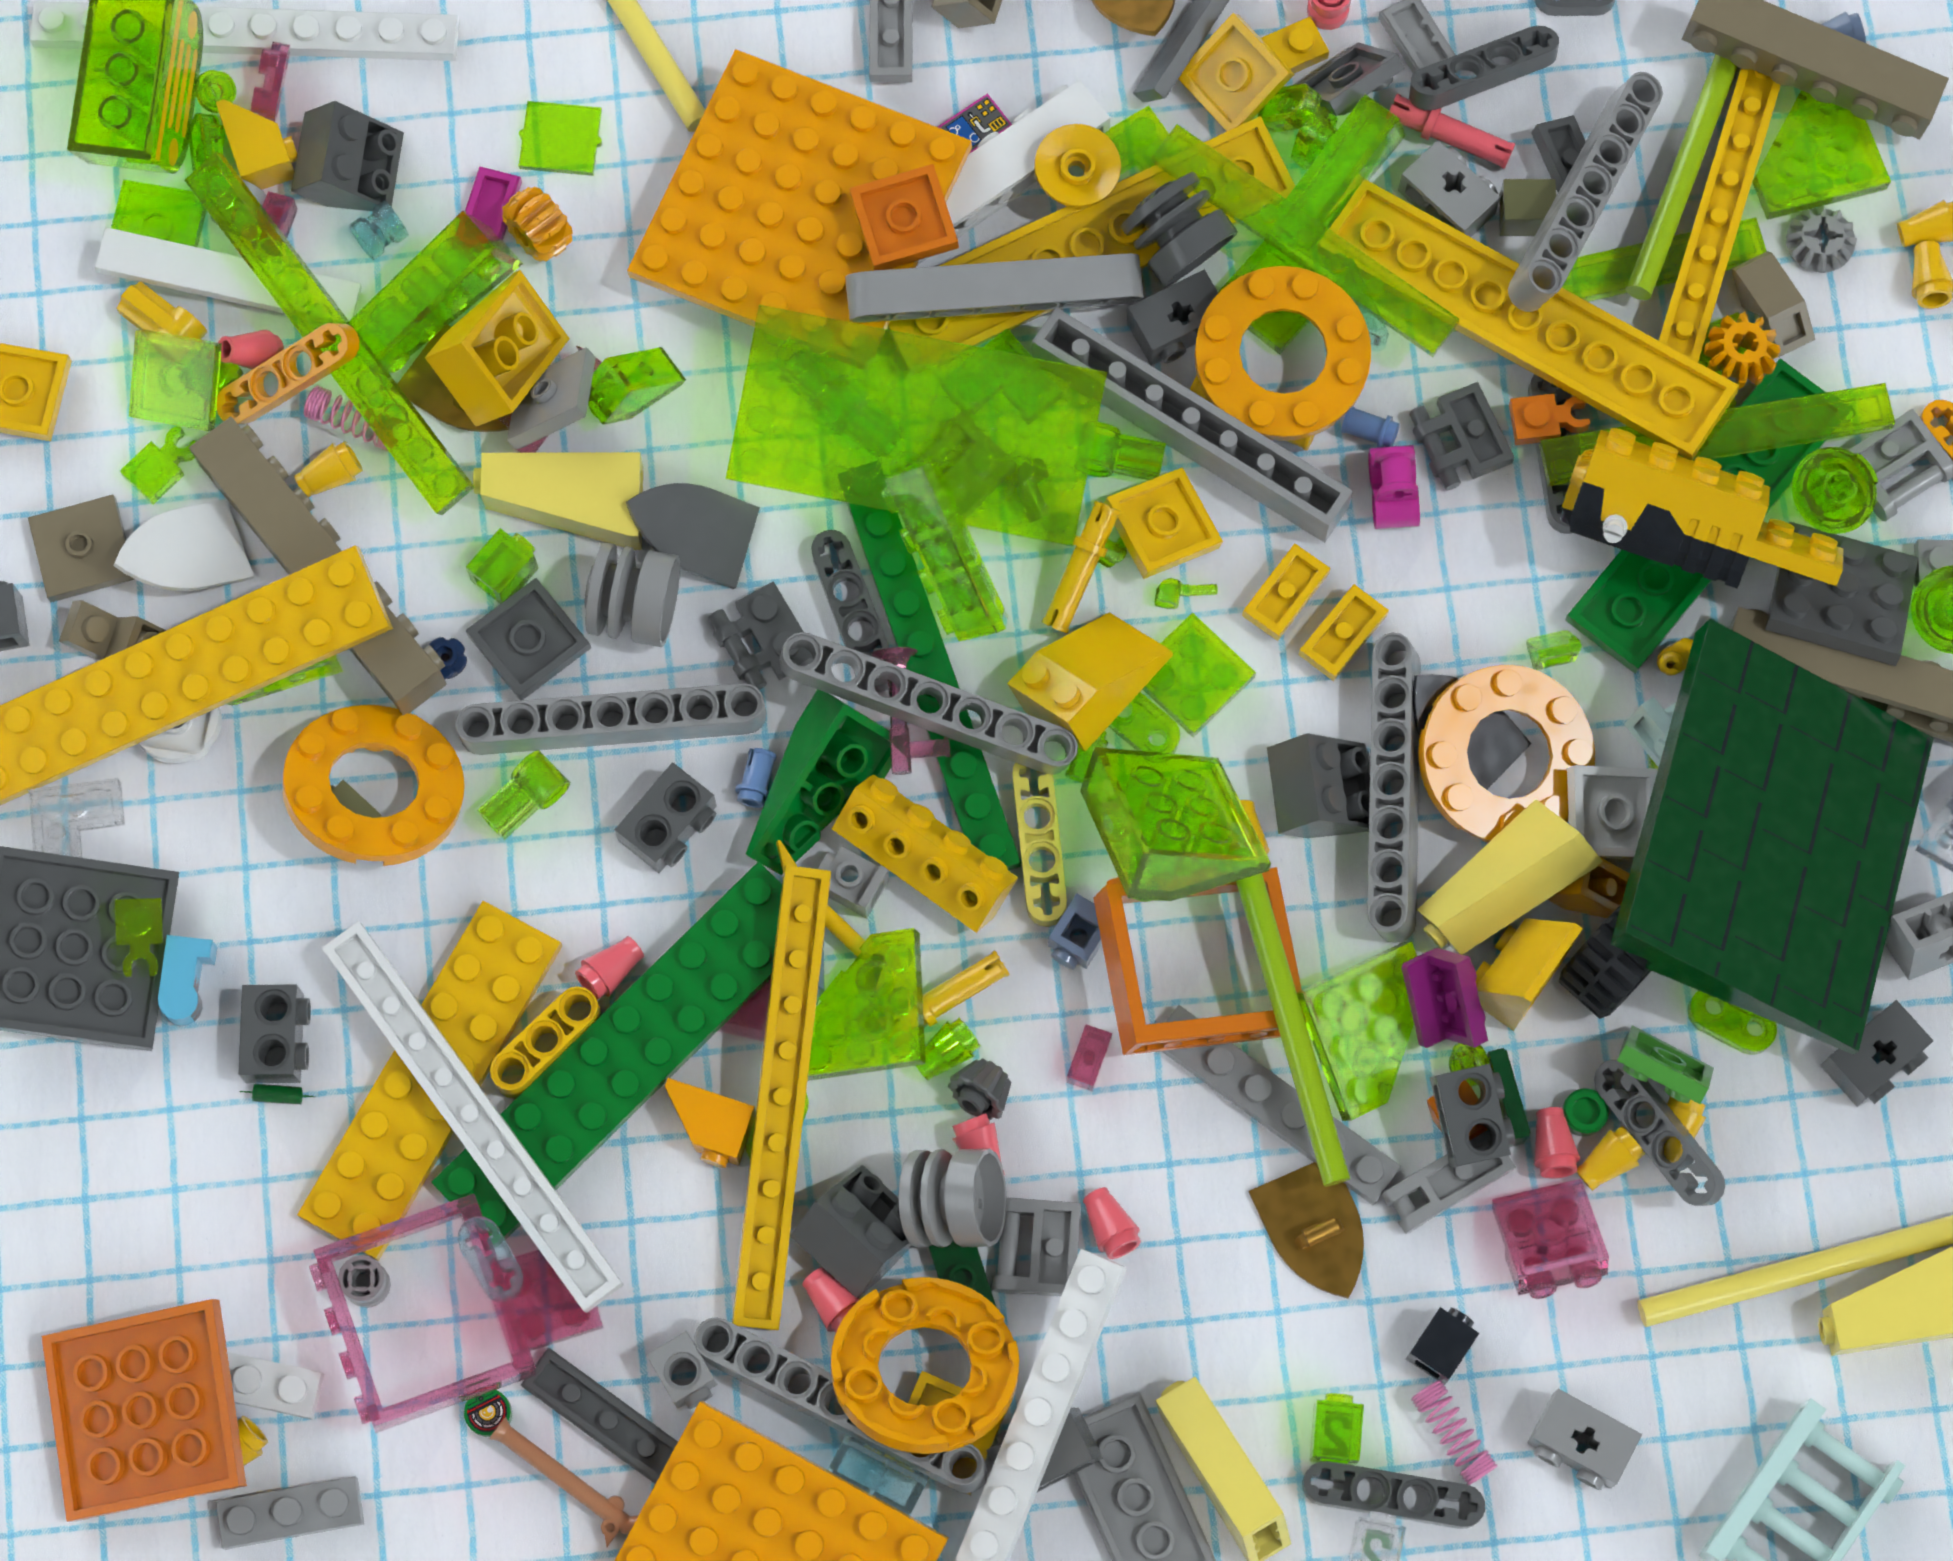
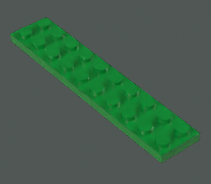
M759 861L501 1113L503 1119L555 1190L666 1083L667 1078H671L771 979L782 884ZM466 1148L431 1182L496 1249L521 1226Z

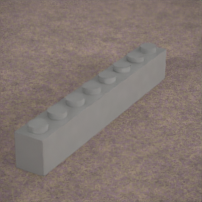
M1056 307L1032 340L1031 360L1324 543L1348 510L1353 493L1351 489Z

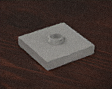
M587 347L549 365L511 415L507 441L516 450L586 417L596 359Z

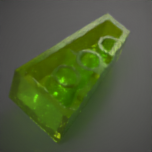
M462 211L347 323L355 329L360 342L357 354L370 369L387 376L389 373L397 372L409 361L412 354L431 340L439 331L452 323L523 265L522 261L494 233L490 226Z

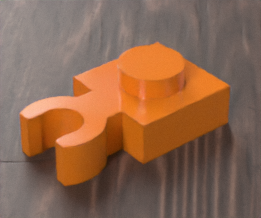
M1554 394L1511 398L1509 410L1515 446L1559 441L1561 436L1560 428H1565L1572 433L1587 431L1590 426V419L1578 420L1571 415L1572 410L1584 409L1586 403L1573 396L1566 400L1563 405H1556Z

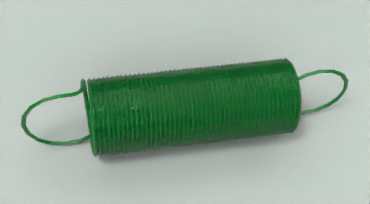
M254 1084L252 1091H239L252 1093V1101L301 1105L302 1097H315L303 1095L302 1087Z

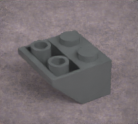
M332 101L304 113L291 191L326 207L382 213L390 212L404 132L337 101Z
M1306 733L1267 747L1278 834L1316 838L1369 832L1370 774L1369 758L1366 753L1365 743Z
M863 1165L819 1197L790 1235L856 1298H859L881 1280L912 1247L903 1232L898 1197Z

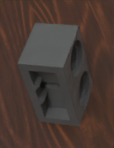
M672 762L614 829L617 839L658 873L666 865L673 867L687 851L688 846L685 843L695 831L698 833L704 832L716 817L717 813L714 809L717 805L714 794ZM687 795L696 800L695 805L689 811L678 812L672 808L673 802L680 796ZM653 829H660L666 832L667 836L660 845L649 846L643 842L646 833Z
M297 984L242 985L238 1075L246 1084L301 1083V1070H308L309 1045L307 1042L302 1043L303 1025L310 1024L311 1003L309 998H304V993ZM278 1002L287 1004V1012L282 1019L278 1021L267 1020L266 1014L270 1006ZM284 1047L286 1055L280 1064L276 1066L265 1065V1056L270 1049Z
M1486 1064L1430 1077L1450 1167H1458L1511 1155L1509 1145L1515 1144V1135L1510 1118L1502 1117L1499 1100L1504 1099L1505 1094L1499 1072L1492 1073L1491 1065ZM1465 1079L1473 1080L1480 1088V1098L1474 1105L1465 1104L1459 1097L1458 1089L1461 1082ZM1476 1124L1485 1126L1491 1135L1490 1144L1483 1151L1475 1149L1469 1141V1132Z

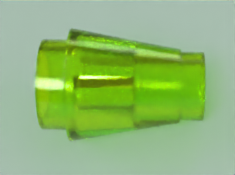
M959 1017L952 1023L947 1021L918 1052V1055L912 1058V1061L925 1079L929 1081L934 1076H938L974 1058L973 1052L980 1048L981 1044Z

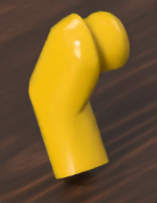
M1682 638L1662 649L1657 657V665L1660 671L1666 675L1673 676L1685 670L1693 640Z

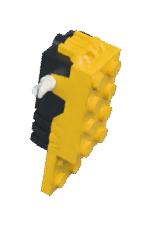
M1611 428L1610 432L1600 430L1594 449L1585 450L1581 455H1578L1560 516L1561 521L1569 524L1570 532L1671 567L1673 565L1682 567L1681 570L1695 574V572L1701 573L1704 578L1715 582L1717 579L1724 581V585L1738 589L1749 557L1837 586L1843 571L1844 549L1837 547L1838 542L1829 536L1812 533V536L1808 537L1794 532L1795 527L1785 521L1769 519L1768 523L1764 522L1763 520L1769 506L1770 487L1763 485L1765 480L1760 476L1745 471H1739L1738 475L1720 470L1721 464L1704 457H1696L1695 461L1678 456L1679 451L1672 446L1654 442L1651 447L1636 442L1634 434L1618 428Z

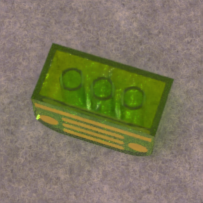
M89 0L67 151L86 163L170 174L176 173L181 168L190 140L203 52L202 17L198 6L192 0Z

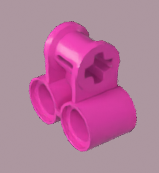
M1413 445L1368 449L1369 479L1372 487V513L1375 529L1420 526L1418 485H1416V457Z

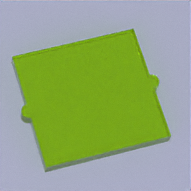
M527 101L524 129L519 131V137L522 140L519 169L594 176L597 147L602 146V140L599 137L602 108Z

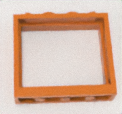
M1277 867L1261 869L1307 1026L1309 1023ZM1204 868L1194 871L1191 874L1192 876L1176 877L1175 872H1163L1150 876L1149 880L1136 882L1133 881L1131 876H1122L1108 880L1107 885L1093 897L1123 1056L1281 1038L1273 1010L1146 1024L1123 904L1239 892L1233 872L1219 873L1218 868Z

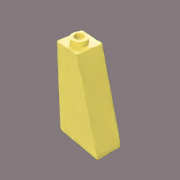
M640 452L481 453V468H474L473 489L474 494L481 495L485 509L602 542L613 543L620 547L630 546L634 550H642V535L633 522L626 505L628 500L643 492L644 466Z
M1535 799L1417 909L1428 922V925L1423 930L1441 949L1448 944L1456 952L1463 955L1595 869L1603 861L1578 830Z
M1953 1246L1822 1310L1823 1317L1818 1319V1329L1823 1345H1829L1831 1356L1953 1338Z
M1193 1377L1187 1382L1181 1380L1169 1385L1162 1392L1161 1397L1155 1400L1160 1417L1247 1561H1264L1291 1545L1282 1509L1197 1378Z

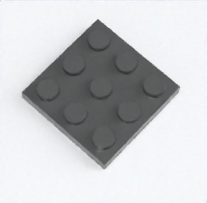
M1789 521V524L1795 527L1794 532L1808 537H1811L1812 533H1819L1835 539L1838 542L1837 547L1844 549L1843 571L1837 586L1777 567L1765 630L1896 666L1902 653L1918 557Z

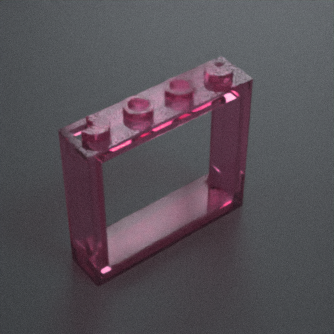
M475 1194L313 1250L317 1263L309 1265V1269L317 1292L327 1290L332 1306L323 1310L332 1336L342 1334L347 1350L338 1354L347 1380L356 1377L362 1395L354 1397V1401L361 1422L365 1424L371 1421L375 1433L536 1375V1367ZM461 1217L511 1362L382 1408L333 1262Z

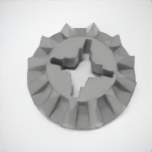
M1824 205L1809 210L1805 208L1792 219L1786 234V244L1792 258L1803 268L1820 273L1835 271L1844 266L1851 258L1857 241L1853 232V222H1848L1842 216L1841 210L1832 211L1826 209ZM1820 225H1823L1826 236L1833 237V239L1828 241L1823 253L1821 252L1818 239L1811 238V236L1816 235Z

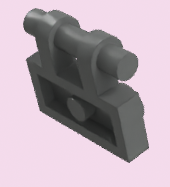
M1478 382L1438 397L1436 404L1441 413L1439 416L1430 419L1425 406L1417 407L1409 413L1415 426L1412 430L1418 443L1424 444L1431 459L1429 467L1434 477H1440L1446 491L1452 490L1461 484L1455 470L1460 466L1466 464L1472 479H1476L1508 466L1514 461L1515 457ZM1450 431L1458 448L1449 453L1446 452L1439 437L1441 433Z
M774 581L735 602L736 608L742 617L741 619L731 622L723 609L715 611L708 617L715 629L713 633L714 638L720 647L727 649L735 663L733 670L739 680H745L747 684H751L760 690L767 685L760 671L770 666L779 680L787 677L781 670L779 663L783 645L790 636L804 631ZM750 633L761 649L760 652L751 655L741 638ZM798 647L789 652L790 659L798 666H806L813 662L811 653L805 648Z

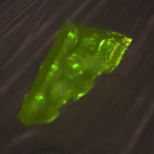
M1801 90L1752 183L1768 220L1887 190L1891 180L1867 120L1858 118L1850 110L1833 103L1820 102L1814 99L1811 94Z
M908 928L871 934L859 948L862 952L846 972L841 970L818 998L821 1002L815 1010L807 1081L926 1064L920 933L916 929Z
M1412 941L1402 942L1297 992L1307 1030L1342 1121H1352L1389 1101L1414 1026L1402 972L1403 963L1417 957Z

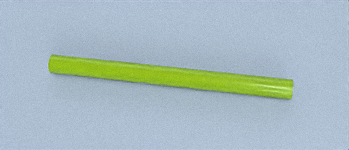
M1715 54L1626 287V292L1636 299L1648 300L1651 298L1738 67L1731 60Z
M1255 849L1244 850L1229 857L1322 1182L1324 1186L1336 1185L1351 1178Z

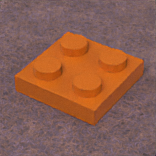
M934 164L849 188L874 271L890 269L959 248L958 239Z

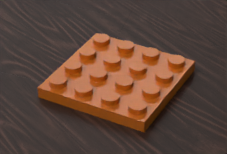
M204 1300L41 1336L67 1522H76L247 1486L220 1300Z

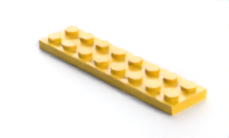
M485 901L481 902L421 1004L480 1087L490 1072L492 1061L504 1048L563 947L560 941ZM395 1050L297 1214L304 1221L377 1261L382 1257L454 1133Z

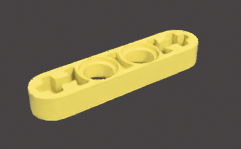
M1015 763L1013 766L1012 782L1026 910L1034 923L1050 927L1059 922L1067 907L1054 779L1051 774L1039 776V796L1030 797L1029 780L1026 777H1020V775L1026 773L1027 767ZM1044 793H1048V796H1049V797H1044V796H1040V795H1043ZM1021 795L1027 796L1029 798L1022 800ZM1041 807L1049 813L1050 821L1044 828L1033 829L1025 823L1024 815L1030 808ZM1046 850L1050 852L1055 859L1053 868L1047 872L1033 870L1029 864V858L1035 851ZM1057 879L1058 884L1049 883V893L1051 901L1059 902V905L1053 907L1052 914L1044 915L1042 908L1034 907V904L1041 902V886L1037 884L1032 887L1030 882L1047 883Z

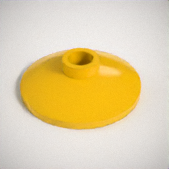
M1069 124L1056 128L1042 140L1036 152L1034 169L1039 185L1050 198L1070 207H1088L1103 201L1115 189L1121 173V160L1115 144L1105 133L1089 125ZM1072 166H1078L1083 170L1084 174L1076 177L1071 175L1068 169Z

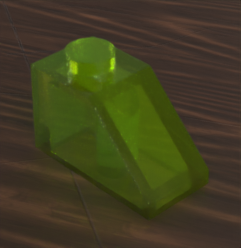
M662 347L607 357L593 373L588 406L591 413L599 419L602 425L632 419L680 387L686 379Z

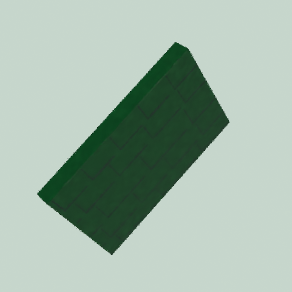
M1709 619L1695 633L1610 945L1646 959L1645 968L1838 1049L1853 1055L1859 1052L1934 738L1724 625Z

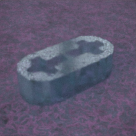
M480 1216L468 1219L462 1224L458 1232V1244L462 1255L489 1299L495 1302L513 1300L519 1295L523 1287V1273L520 1265L498 1226L492 1220ZM478 1228L481 1233L489 1231L492 1234L487 1239L491 1255L485 1257L477 1245L469 1247L466 1244L471 1240L470 1231L472 1229ZM496 1261L504 1274L513 1272L515 1276L510 1279L511 1288L504 1291L501 1286L492 1288L489 1285L494 1280L490 1264Z

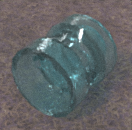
M385 200L373 208L370 216L367 218L359 217L348 225L357 242L372 260L385 252V247L390 243H399L409 236L404 224Z

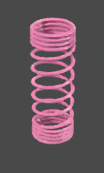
M319 385L310 391L304 405L303 413L305 417L314 421L320 420L324 425L330 422L333 429L341 426L343 433L352 431L354 438L362 436L364 442L367 443L373 440L376 447L382 448V450L385 449L388 452H392L398 446L404 431L403 420L391 416L385 421V413H382L376 422L373 436L370 439H366L365 432L373 420L374 408L369 410L364 421L363 430L356 435L355 426L362 416L363 404L358 406L353 417L352 426L345 430L344 422L352 410L353 400L351 399L347 402L342 413L341 422L334 426L333 418L341 406L342 395L336 398L330 418L327 421H323L322 417L327 410L332 392ZM379 433L378 441L376 443V436Z
M1437 1380L1414 1395L1411 1401H1413V1404H1416L1415 1407H1418V1412H1425L1440 1405L1426 1418L1425 1422L1432 1423L1447 1416L1433 1429L1432 1433L1438 1434L1454 1427L1440 1440V1444L1445 1445L1461 1438L1447 1451L1449 1456L1469 1448L1455 1461L1454 1466L1458 1467L1476 1459L1460 1473L1463 1476L1462 1479H1465L1464 1482H1467V1485H1471L1497 1468L1498 1464H1495L1487 1450L1461 1461L1481 1444V1440H1475L1454 1450L1474 1432L1472 1428L1446 1440L1467 1421V1418H1462L1439 1429L1460 1410V1407H1455L1432 1418L1453 1398V1396H1448L1434 1403L1448 1393L1442 1380Z

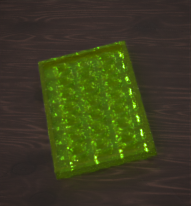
M759 305L725 479L1073 547L1074 544L1072 543L1077 532L1107 372Z

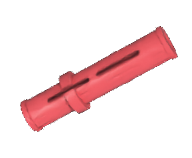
M1398 93L1396 94L1394 103L1388 112L1387 120L1395 121L1420 132V137L1423 139L1435 138L1505 169L1516 143L1508 142L1442 114V108L1431 111L1417 108L1409 99L1402 97Z

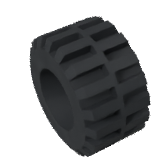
M1621 905L1600 925L1562 969L1558 981L1599 1019L1611 1015L1651 972V970L1645 968L1646 959L1610 945Z

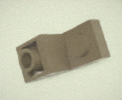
M1767 251L1731 268L1742 308L1756 313L1760 317L1763 316V331L1776 329L1777 335L1772 343L1780 345L1778 357L1816 340L1805 300L1772 252Z
M75 600L72 602L59 642L92 658L102 660L166 630L138 616L116 617L83 600Z

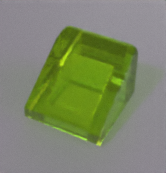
M1568 630L1536 636L1526 640L1532 667L1536 670L1575 662L1582 648L1581 641Z

